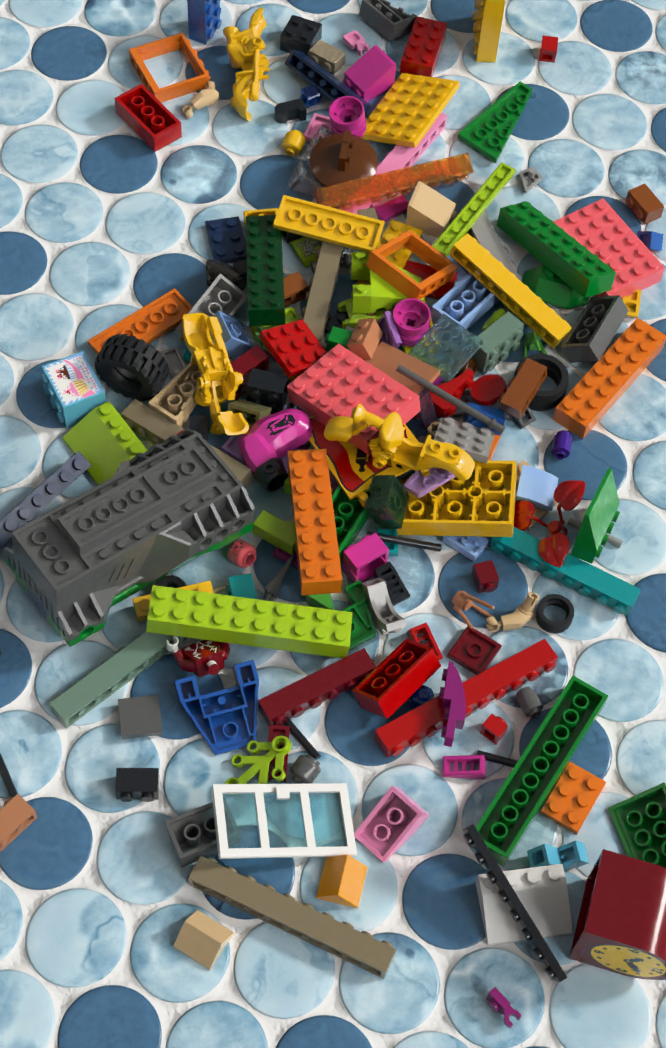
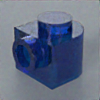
M313 85L301 89L300 98H302L305 107L309 108L320 103L321 93Z
M424 685L417 689L408 698L411 700L410 708L415 709L434 698L432 689Z

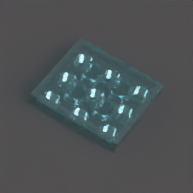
M443 314L408 354L440 370L438 377L444 382H448L484 343L476 335Z

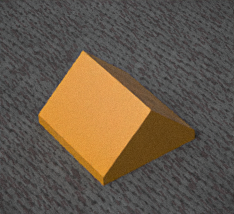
M349 855L326 857L316 899L358 908L367 866Z

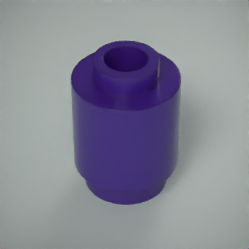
M558 431L554 436L551 453L558 459H564L570 455L572 437L569 432Z

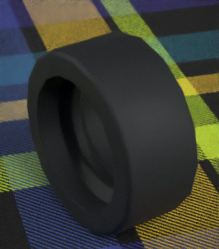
M547 595L541 599L537 606L536 621L543 630L549 633L564 632L569 628L574 617L573 604L562 595ZM554 605L562 608L566 612L565 620L561 622L550 621L543 614L545 607Z

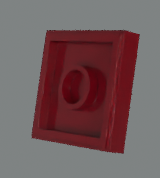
M467 626L448 652L447 657L475 675H478L488 668L502 645L478 630L470 629Z

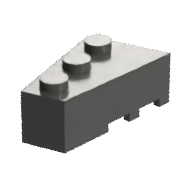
M362 0L359 16L390 41L410 33L417 15H409L403 12V8L399 7L397 9L386 0Z

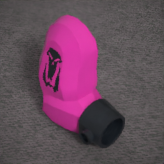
M285 409L261 418L238 440L239 450L245 465L252 470L254 478L267 492H275L283 487L288 477V473L280 459L286 456L288 451L307 443L312 437V423L308 415L302 410Z

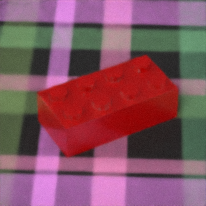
M416 16L401 59L400 75L401 73H408L427 77L433 76L446 38L447 23Z
M143 84L115 98L116 113L154 152L182 137L181 122Z
M406 638L352 691L361 708L388 719L417 689L434 675L441 667V664L433 648Z

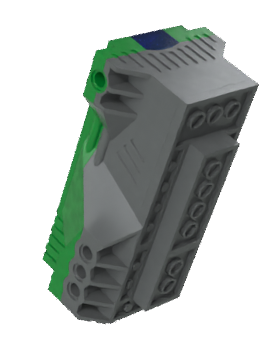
M185 428L182 433L170 436L163 443L153 445L148 451L136 454L129 461L121 462L113 478L12 531L13 547L4 548L5 562L16 575L17 582L59 637L62 636L69 647H72L105 627L110 607L198 558L199 555L221 549L252 531L255 507L251 499H249L247 490L242 482L237 479L236 475L208 442L203 439L202 435L195 430Z

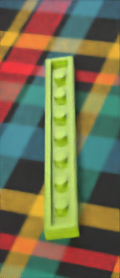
M501 162L432 247L447 257L454 244L464 237L514 176L516 169Z

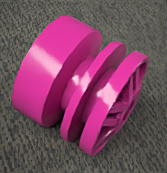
M343 96L333 101L329 108L333 134L344 133V130H349L352 135L361 138L366 132L367 126L362 102L353 96Z
M413 298L402 300L396 304L393 310V320L402 341L401 345L414 347L422 344L428 337L431 312L429 307L421 300Z

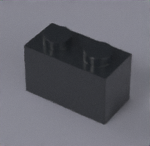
M116 768V799H120L123 802H130L133 799H141L144 802L159 800V768Z

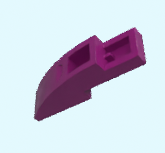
M449 662L448 669H443L442 681H445V686L440 687L439 699H442L441 707H445L444 719H447V726H442L441 737L444 738V746L452 747L455 728L463 730L466 700L460 675L454 663Z

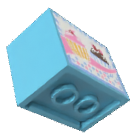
M84 351L42 366L43 374H41V378L44 383V392L46 395H50L51 406L53 409H57V417L60 423H64L66 429L75 426L90 411L106 402L105 391Z

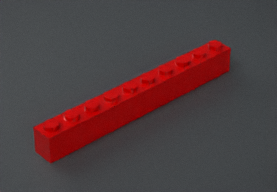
M545 638L463 682L466 700L465 718L470 716L472 711L477 708H485L490 701L503 698L510 690H518L523 683L534 681L541 673L552 671L556 667L558 656ZM439 696L375 730L374 739L387 758L392 755H399L403 752L404 748L417 745L424 737H432L443 725L447 726V719H444L445 707H441L442 699H439Z

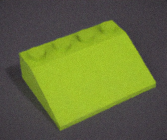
M110 401L94 408L63 436V440L74 454L79 451L91 464L86 471L97 485L113 478L121 462L129 461L136 454L148 451Z

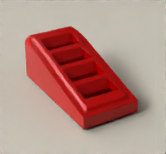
M427 622L406 632L408 638L412 641L420 643V641L426 639L428 642L423 645L433 648L438 660L443 659ZM423 633L424 636L417 638V634Z

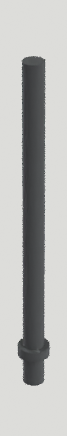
M399 364L397 367V372L489 426V429L493 428L502 434L506 428L496 422L495 418L487 417Z

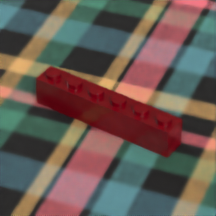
M365 648L258 700V710L268 727L269 725H283L286 722L285 718H297L304 711L310 708L315 709L322 702L328 699L333 700L344 691L353 690L376 668V665Z

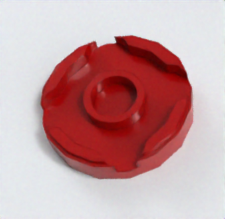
M495 374L484 375L478 378L470 388L472 399L477 404L485 406L497 403L501 394L507 391V385L503 377Z

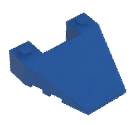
M254 660L235 664L232 667L237 684L235 687L200 696L195 675L175 680L173 683L179 704L215 755L247 747L250 741H256L259 677Z

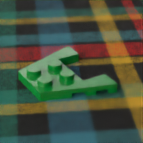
M360 580L348 585L344 589L353 605L342 610L352 612L349 651L376 636Z

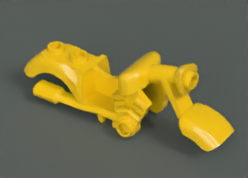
M259 7L252 14L248 29L241 32L233 26H227L223 29V34L227 38L226 48L231 66L234 69L243 70L236 72L231 107H235V111L247 121L252 119L251 114L247 111V99L249 98L250 101L258 100L260 81L269 78L268 75H263V73L270 71L268 68L269 60L266 58V55L259 54L265 48V43L260 36L267 25L263 17L262 7Z
M204 313L183 315L182 328L184 340L192 354L190 362L191 365L197 364L202 374L201 377L197 378L198 389L194 400L198 405L209 407L213 422L210 429L211 433L218 435L224 433L227 435L247 433L249 424L244 419L242 413L233 414L232 411L221 412V404L226 402V400H235V392L238 386L243 383V376L241 373L233 371L221 336L222 329L218 318L214 316L207 317Z
M360 403L357 407L353 408L351 417H333L328 421L324 430V437L327 440L347 442L353 435L356 436L368 426L378 429L379 438L371 439L369 447L372 450L373 466L379 469L387 464L388 459H391V466L395 468L396 464L401 465L403 471H406L407 468L419 471V469L425 470L437 467L445 469L454 474L459 480L465 481L471 477L475 467L471 456L458 446L432 440L430 435H428L425 444L405 438V427H403L398 413L391 412L382 419L366 411Z

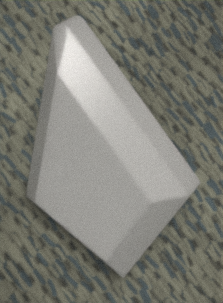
M534 166L519 172L525 193H528L543 178Z

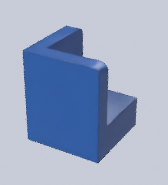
M653 231L637 232V237L648 249L662 251L664 234Z

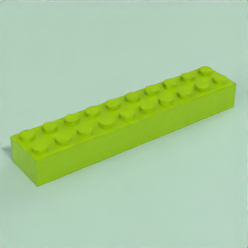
M153 585L146 632L345 658L350 648L352 612Z

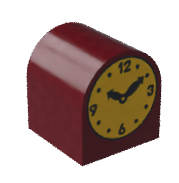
M603 849L586 880L569 959L639 979L657 980L666 978V868Z

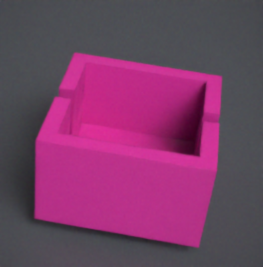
M376 532L370 536L363 537L360 542L355 545H349L344 550L343 573L351 583L358 580L361 583L373 577L375 568L388 562L389 548Z

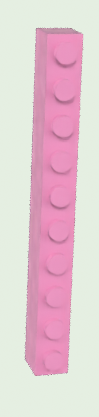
M442 112L416 148L395 145L394 149L386 154L385 159L378 163L373 180L366 187L356 191L354 194L352 193L348 201L342 204L339 209L357 214L358 210L378 206L446 127L447 115Z

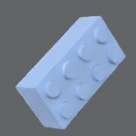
M469 273L432 306L431 318L434 323L458 339L489 311L499 299Z

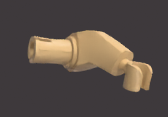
M208 81V84L205 83V89L201 90L190 100L191 105L183 106L182 111L186 118L193 116V109L198 111L205 106L217 103L219 92L215 89L214 82Z
M528 592L523 604L518 605L514 613L501 616L498 622L494 617H488L486 619L488 623L486 626L489 631L496 632L499 627L503 631L523 627L534 616L533 609L540 599L539 595L535 592L533 595L532 592Z

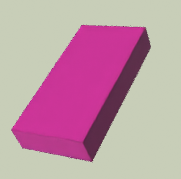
M402 195L374 208L378 218L386 222L406 213L409 202Z

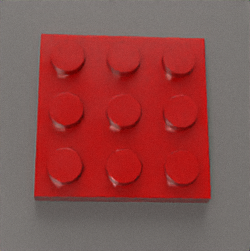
M303 319L263 330L258 335L288 377L303 373L327 353Z

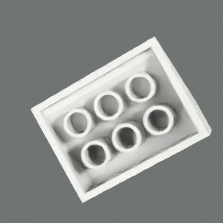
M563 864L503 871L543 938L573 933L568 888ZM478 874L476 889L487 945L526 940L521 932L523 927L519 921L516 923L510 915L509 911L512 909L507 902L504 903L499 897L498 891L500 890L496 883L492 884L486 874Z

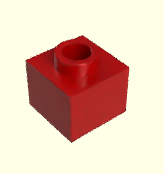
M491 714L482 724L480 734L497 745L506 734L508 725L501 717Z

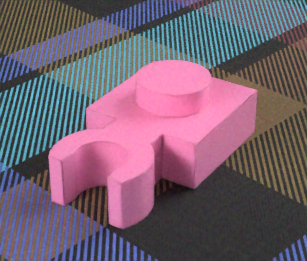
M356 30L343 36V42L351 50L357 49L358 55L362 56L363 50L369 51V45L365 43V39Z

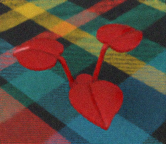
M568 480L556 487L553 498L559 503L557 510L560 521L555 520L546 524L533 516L535 506L531 502L518 501L515 503L514 527L523 531L530 526L532 519L548 529L550 537H545L540 541L538 551L540 556L552 566L561 568L570 546L569 539L567 538L568 529L564 526L565 521L563 520L561 507L565 511H570L580 503L586 486L584 481Z

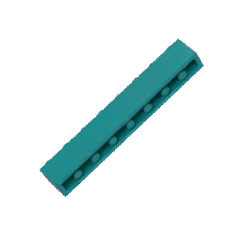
M516 527L513 528V537H491L489 548L493 549L496 553H501L512 561L520 562L530 570H536L544 574L545 577L554 579L563 586L572 588L581 595L590 597L599 604L614 609L619 614L629 615L641 591L640 588L568 553L563 560L561 568L550 565L539 554L538 546L541 540Z

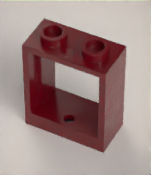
M258 345L231 362L233 371L241 373L243 376V383L238 386L235 392V401L247 393V383L252 368L269 371V354Z

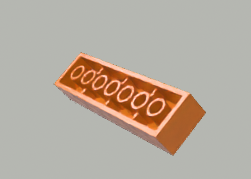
M637 317L600 360L558 404L553 420L583 439L661 352L666 341V335Z
M326 449L288 451L287 468L301 595L341 593L342 574Z

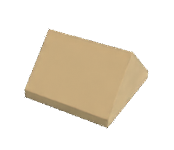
M197 910L185 920L173 947L211 970L234 935V932Z

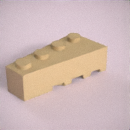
M190 362L148 402L149 407L183 427L197 404L194 400L198 389L197 378L202 376L198 365H191Z

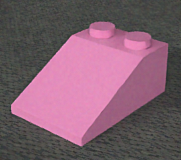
M391 786L355 831L354 837L385 863L420 828L430 814L399 787Z

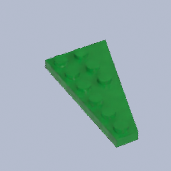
M521 81L518 82L458 133V138L496 163L528 103L533 89Z

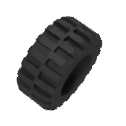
M116 334L109 337L94 362L96 373L100 375L102 382H105L109 388L114 389L116 393H120L127 398L130 397L133 400L140 399V401H145L155 397L169 374V367L165 357H162L161 353L154 349V346L147 344L142 339H137L135 336H128L127 334Z

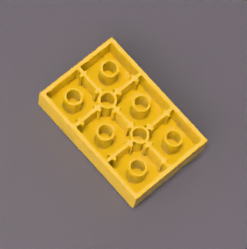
M473 460L475 467L468 480L461 481L455 477L421 498L415 497L403 488L405 482L413 474L401 479L395 520L397 535L513 537L517 480L516 461H487V463Z

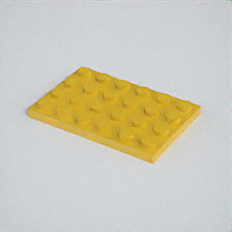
M401 73L367 118L366 132L361 138L416 148L459 89V81Z

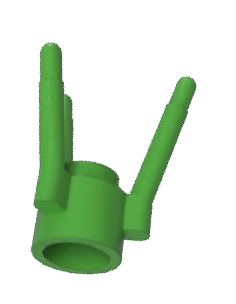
M535 332L527 333L525 336L526 341L523 342V359L527 357L528 348L532 351L538 350L542 354H547L542 341H540V337Z

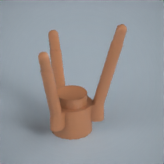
M458 591L452 599L453 609L458 612L470 629L473 628V625L462 610L467 611L472 607L486 617H494L474 604L473 601L492 610L495 608L493 605L471 596L465 591Z

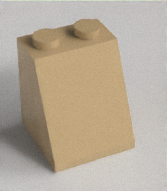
M418 181L408 204L406 224L423 230V234L439 238L457 216V211H455L456 203Z

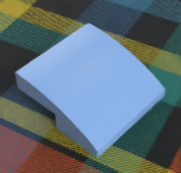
M523 465L515 500L529 501L534 503L535 508L552 511L554 505L553 495L559 478L541 469Z
M444 536L442 541L474 562L488 546L491 537Z

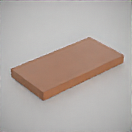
M383 341L377 346L372 359L365 360L419 395V398L427 389L397 372L396 369L399 364L430 383H433L440 375V370Z

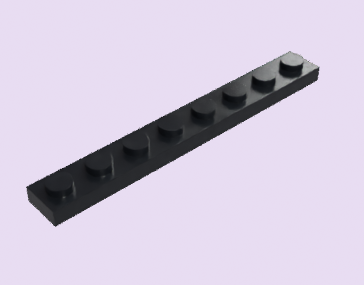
M474 824L467 826L463 829L465 832L463 837L469 846L472 845L477 853L474 855L480 865L484 864L488 872L486 875L492 884L496 883L500 890L498 891L499 897L504 903L507 902L512 909L509 911L510 915L516 923L519 921L523 927L521 932L528 942L531 941L534 945L533 952L539 961L543 960L547 967L545 972L551 980L554 979L555 982H562L567 978L563 969Z

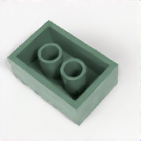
M509 311L471 341L469 356L474 358L477 363V371L482 375L492 371L496 364L506 360L511 352L517 351L521 346L520 342L523 336L524 323Z

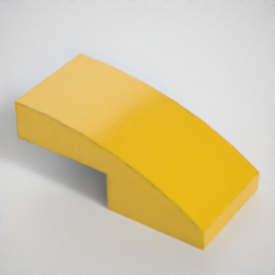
M638 289L627 298L626 296L622 298L629 310L626 316L638 317L641 290Z

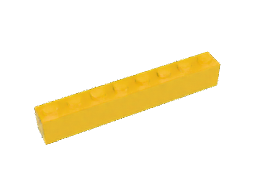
M467 233L454 244L450 255L549 346L554 349L567 337L572 327L558 316L552 308L548 307L540 297L536 296L527 285L523 284L515 274L511 273L500 261L494 258L487 249L483 248L475 238Z

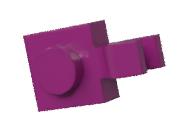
M494 987L488 993L487 1003L493 1011H498L501 1015H504V1024L511 1028L513 1023L509 1020V1017L514 1016L519 1021L521 1014L510 1006L511 1003Z

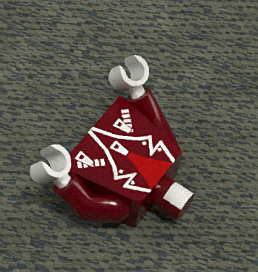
M173 636L174 644H170L168 640L166 642L167 650L174 653L173 657L180 669L194 673L198 677L217 674L219 670L225 667L224 661L227 660L230 653L229 643L202 640L180 650L178 649L179 640L177 637Z

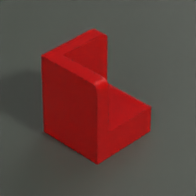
M542 36L539 61L555 63L558 37Z

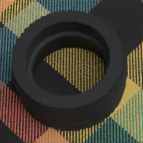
M541 353L529 355L522 359L517 365L514 378L518 374L517 370L520 364L529 358L546 366L547 376L553 379L557 385L556 388L550 391L538 390L529 404V408L536 411H548L557 407L566 394L569 381L568 372L564 364L554 356Z

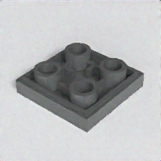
M159 694L118 699L121 739L163 735Z

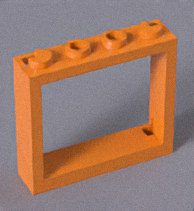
M183 32L129 49L130 62L144 86L161 103L205 89V83L208 84V81L211 80L209 71L204 68L203 61L199 60L196 50L191 47L190 40L186 39ZM181 49L197 77L159 89L143 61Z
M411 230L404 234L401 233L395 239L392 238L378 249H373L368 254L369 259L366 263L369 269L407 298L418 300L452 280L458 268V265ZM405 246L438 272L417 283L388 261L386 257Z

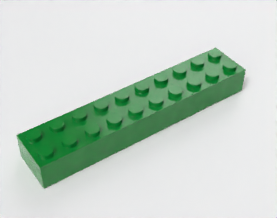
M572 676L476 826L477 831L496 862L503 867L508 862L587 735L608 698V695L575 676Z

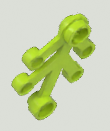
M277 736L272 742L250 741L247 744V749L252 755L258 754L260 750L269 752L264 756L234 755L231 762L235 768H242L244 765L253 766L238 779L231 777L224 784H246L259 771V781L257 784H267L269 764L275 757V768L272 770V777L278 782L284 780L286 776L283 770L284 756L292 748L291 741L285 736ZM257 745L256 749L251 750L252 746ZM241 759L240 763H235L236 760ZM278 772H282L280 776L276 777ZM229 794V795H230V796H237V795H239V794Z

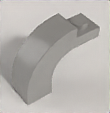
M379 577L363 582L362 588L366 602L379 631L386 635L399 632L403 627H406L405 619L396 613L391 603L385 580Z

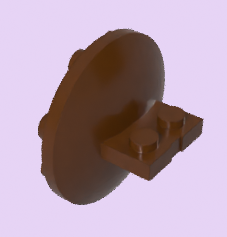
M344 130V133L332 134L321 139L313 147L309 160L310 171L314 179L327 190L339 193H351L366 187L375 177L378 165L377 155L372 146L364 139L352 135L349 130Z

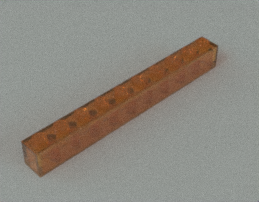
M464 153L320 188L314 192L317 204L346 210L354 204L362 206L370 200L374 203L382 200V197L390 199L396 197L398 193H401V195L409 194L411 190L416 188L418 181L430 186V188L437 187L443 182L445 185L453 183L455 179L462 181L468 179V175L473 173L474 170L469 154Z

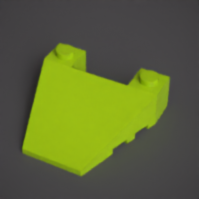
M351 252V280H369V285H353L352 313H374L376 309L380 308L390 310L392 306H396L400 301L408 299L366 266L369 259V253ZM396 266L417 283L422 282V278Z

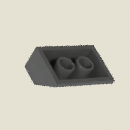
M223 797L228 848L240 844V832ZM213 802L164 821L181 868L197 862L200 856L206 858L218 853Z

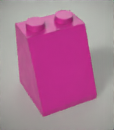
M374 45L344 73L343 84L368 102L387 92L395 83L396 63L377 45Z

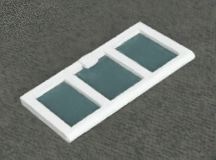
M347 783L213 784L211 787L219 859L333 857L339 855L356 856L357 854Z

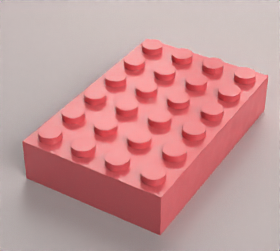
M604 198L553 221L616 272L612 289L594 295L595 297L620 295L621 299L625 296L627 298L634 294V291L638 289L642 291L661 281L665 267Z
M339 343L286 386L289 401L325 426L333 417H351L353 408L357 407L359 403L364 406L366 411L382 419L391 412L398 413L401 417L402 425L406 424L421 411L419 395ZM368 426L356 436L353 435L348 441L370 455L372 453L369 447L370 440L379 438V430Z

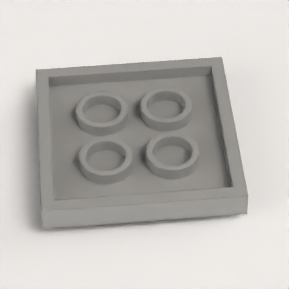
M441 417L434 440L441 443L454 444L466 451L473 460L487 463L495 432L488 428L475 427L467 422L461 423L449 417Z

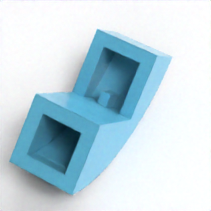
M576 840L558 848L542 844L527 851L531 868L563 864L564 870H569L589 864L584 843Z

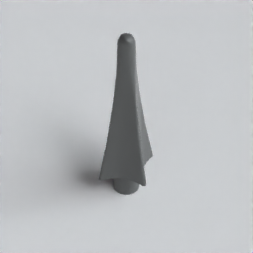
M290 556L282 569L263 588L265 590L263 600L270 601L272 597L277 598L284 578L294 560V556Z

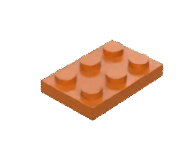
M569 762L540 814L577 835L603 790L606 781Z

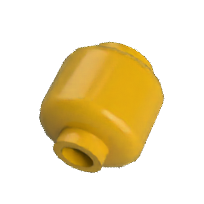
M291 130L285 134L282 148L287 155L294 156L302 153L306 142L303 133L298 130Z

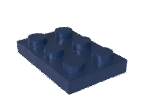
M239 216L205 221L214 265L234 263L247 259L246 243Z

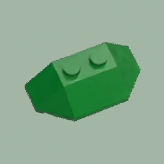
M545 265L524 271L522 283L527 285L544 303L564 309L587 305L589 297L584 298Z

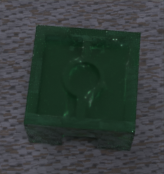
M395 475L373 476L372 483L369 486L370 498H367L365 501V510L381 530L401 529L409 500L408 493Z

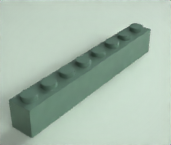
M145 632L142 635L136 636L132 643L126 647H121L113 657L105 659L94 671L87 672L83 679L71 684L63 694L56 695L49 703L51 712L67 729L170 652L166 648V642L168 640L170 644H174L173 635ZM175 636L179 640L178 645L187 639V637Z

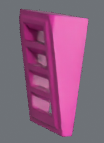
M443 756V777L486 779L485 756ZM450 762H454V771H450ZM458 763H462V771H458ZM467 763H470V771H467ZM475 764H479V770H475Z

